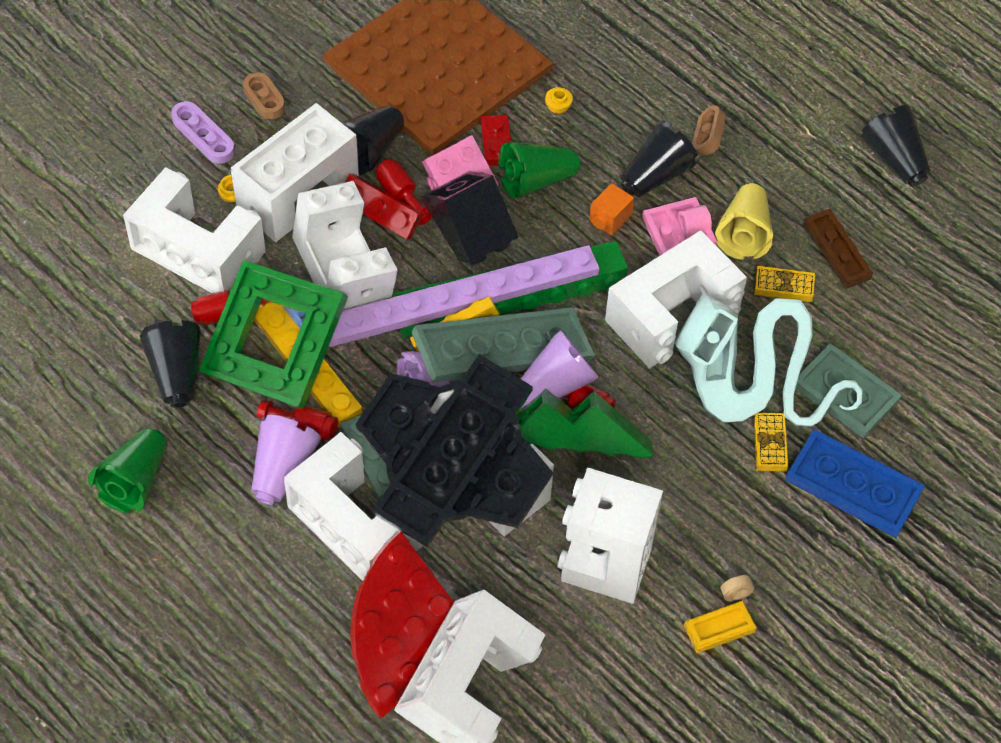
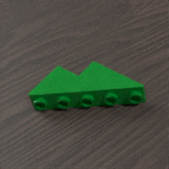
M545 388L517 414L521 437L530 445L541 446L545 449L565 448L575 452L596 451L606 455L626 454L636 458H646L654 455L651 439L595 391L571 410Z

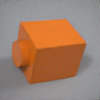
M611 183L591 203L589 221L597 229L604 230L612 236L632 215L634 197Z

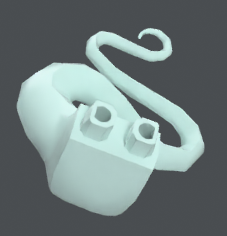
M704 294L701 295L675 338L674 344L691 365L696 388L706 412L721 423L744 422L768 406L774 393L776 372L774 326L781 316L792 315L797 321L798 336L783 388L784 417L795 426L813 427L822 421L838 393L845 388H853L857 392V400L850 407L842 405L839 407L844 410H854L862 403L863 389L855 380H843L832 386L818 408L809 417H800L794 411V393L812 339V316L801 300L776 298L758 313L753 330L755 355L753 384L748 390L739 391L735 387L734 382L738 313L719 300Z

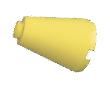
M749 183L743 185L717 224L715 236L718 240L717 244L725 254L744 260V256H753V259H757L765 255L772 246L773 230L765 189L758 184Z

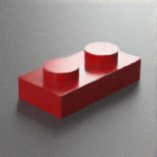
M508 114L480 116L484 158L489 167L499 166L500 149L504 143L511 142Z

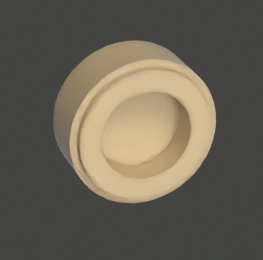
M741 575L727 580L721 585L720 589L724 599L733 602L749 596L753 592L754 586L750 576Z

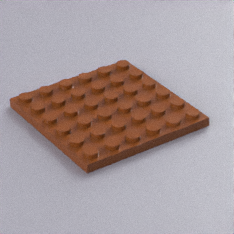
M402 0L323 54V61L377 109L385 106H392L398 109L404 120L402 130L431 156L439 153L479 124L480 116L491 115L553 70V62L477 0Z

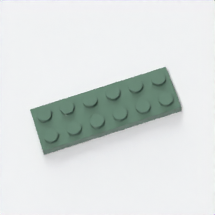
M573 307L415 325L412 330V335L432 383L462 379L479 354L508 372L526 371L559 331H562L587 362H591L595 356Z

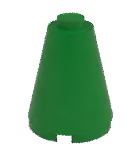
M516 141L504 143L499 153V168L504 167L505 177H500L502 186L509 197H523L575 176L580 168V158L571 148Z
M143 429L92 469L88 476L89 485L91 488L93 485L96 486L99 491L97 497L104 504L122 513H128L130 509H136L135 513L142 510L147 502L167 448V442L163 434L155 429Z

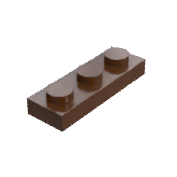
M831 209L805 218L804 226L845 289L871 280L873 272Z

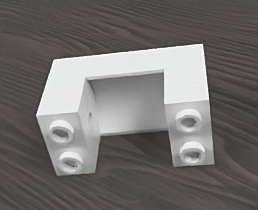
M315 103L231 167L236 206L238 205L245 210H252L257 213L262 220L263 232L274 242H277L294 228L296 214L294 202L298 199V193L309 191L322 180L329 186L345 183L348 174L359 176L356 134Z
M165 167L123 214L131 249L211 293L222 290L231 291L243 260L256 264L266 252L261 217L254 211L245 210L237 205L214 233L207 231L190 221L195 215L189 179L184 174L174 172Z
M354 181L298 193L292 236L313 283L342 292L348 296L343 311L392 298L397 275V268L387 248L370 251L360 231L364 201Z
M700 230L609 287L605 321L650 369L658 363H665L673 354L678 321L670 314V310L690 297L697 303L701 295L704 294L725 303L736 313H739L747 277Z
M340 432L284 477L287 505L309 529L364 581L374 556L400 530L377 516L371 520L347 497L364 483L363 449L355 439L351 438L349 440ZM403 533L416 552L424 546Z
M587 467L584 478H577L572 494L573 497H576L574 506H567L562 524L567 525L566 538L571 544L568 551L562 550L557 568L562 569L561 581L634 604L652 550L663 490Z
M484 589L456 600L394 711L439 743H493L498 735L496 728L502 718L468 695L465 690L482 659L500 672L534 662L542 651L540 644L545 634Z

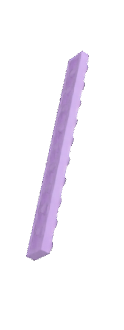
M588 245L342 311L329 347L458 313L470 307L473 302L489 296L493 303L596 276L599 275V266Z

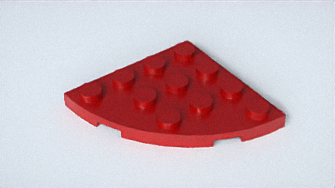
M401 531L396 532L371 561L372 565L367 571L363 583L359 585L351 617L350 640L352 659H355L361 690L378 718H383L397 706L454 603Z

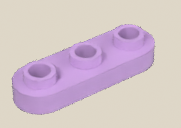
M184 101L172 108L171 115L174 126L210 161L223 164L229 162L234 157L235 150L232 139L196 104Z

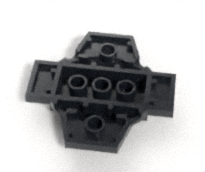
M480 354L462 380L449 381L450 384L440 387L430 385V382L390 373L355 424L356 429L387 467L390 486L373 509V514L427 548L443 524H447L448 521L473 517L519 528L553 476V471L530 444L521 437L517 413L533 391V386Z

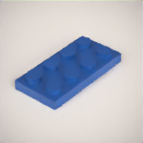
M815 429L812 431L785 478V481L895 538L898 537L925 485Z

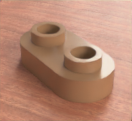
M256 72L249 74L244 79V93L261 117L276 119L284 113V98L266 74Z
M717 105L706 108L697 121L692 145L703 156L714 153L720 146L726 114Z

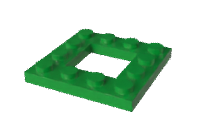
M243 260L199 372L302 409L305 407L348 296L342 292ZM262 299L306 314L284 369L240 354Z

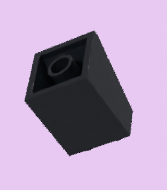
M469 171L421 196L458 261L470 263L471 265L478 264L487 258V254L507 249L510 246V242L518 238L493 175Z

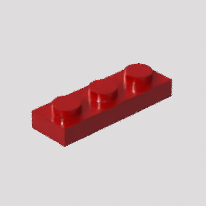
M348 174L345 183L354 181L364 201L362 214L401 237L411 239L423 213L355 174Z

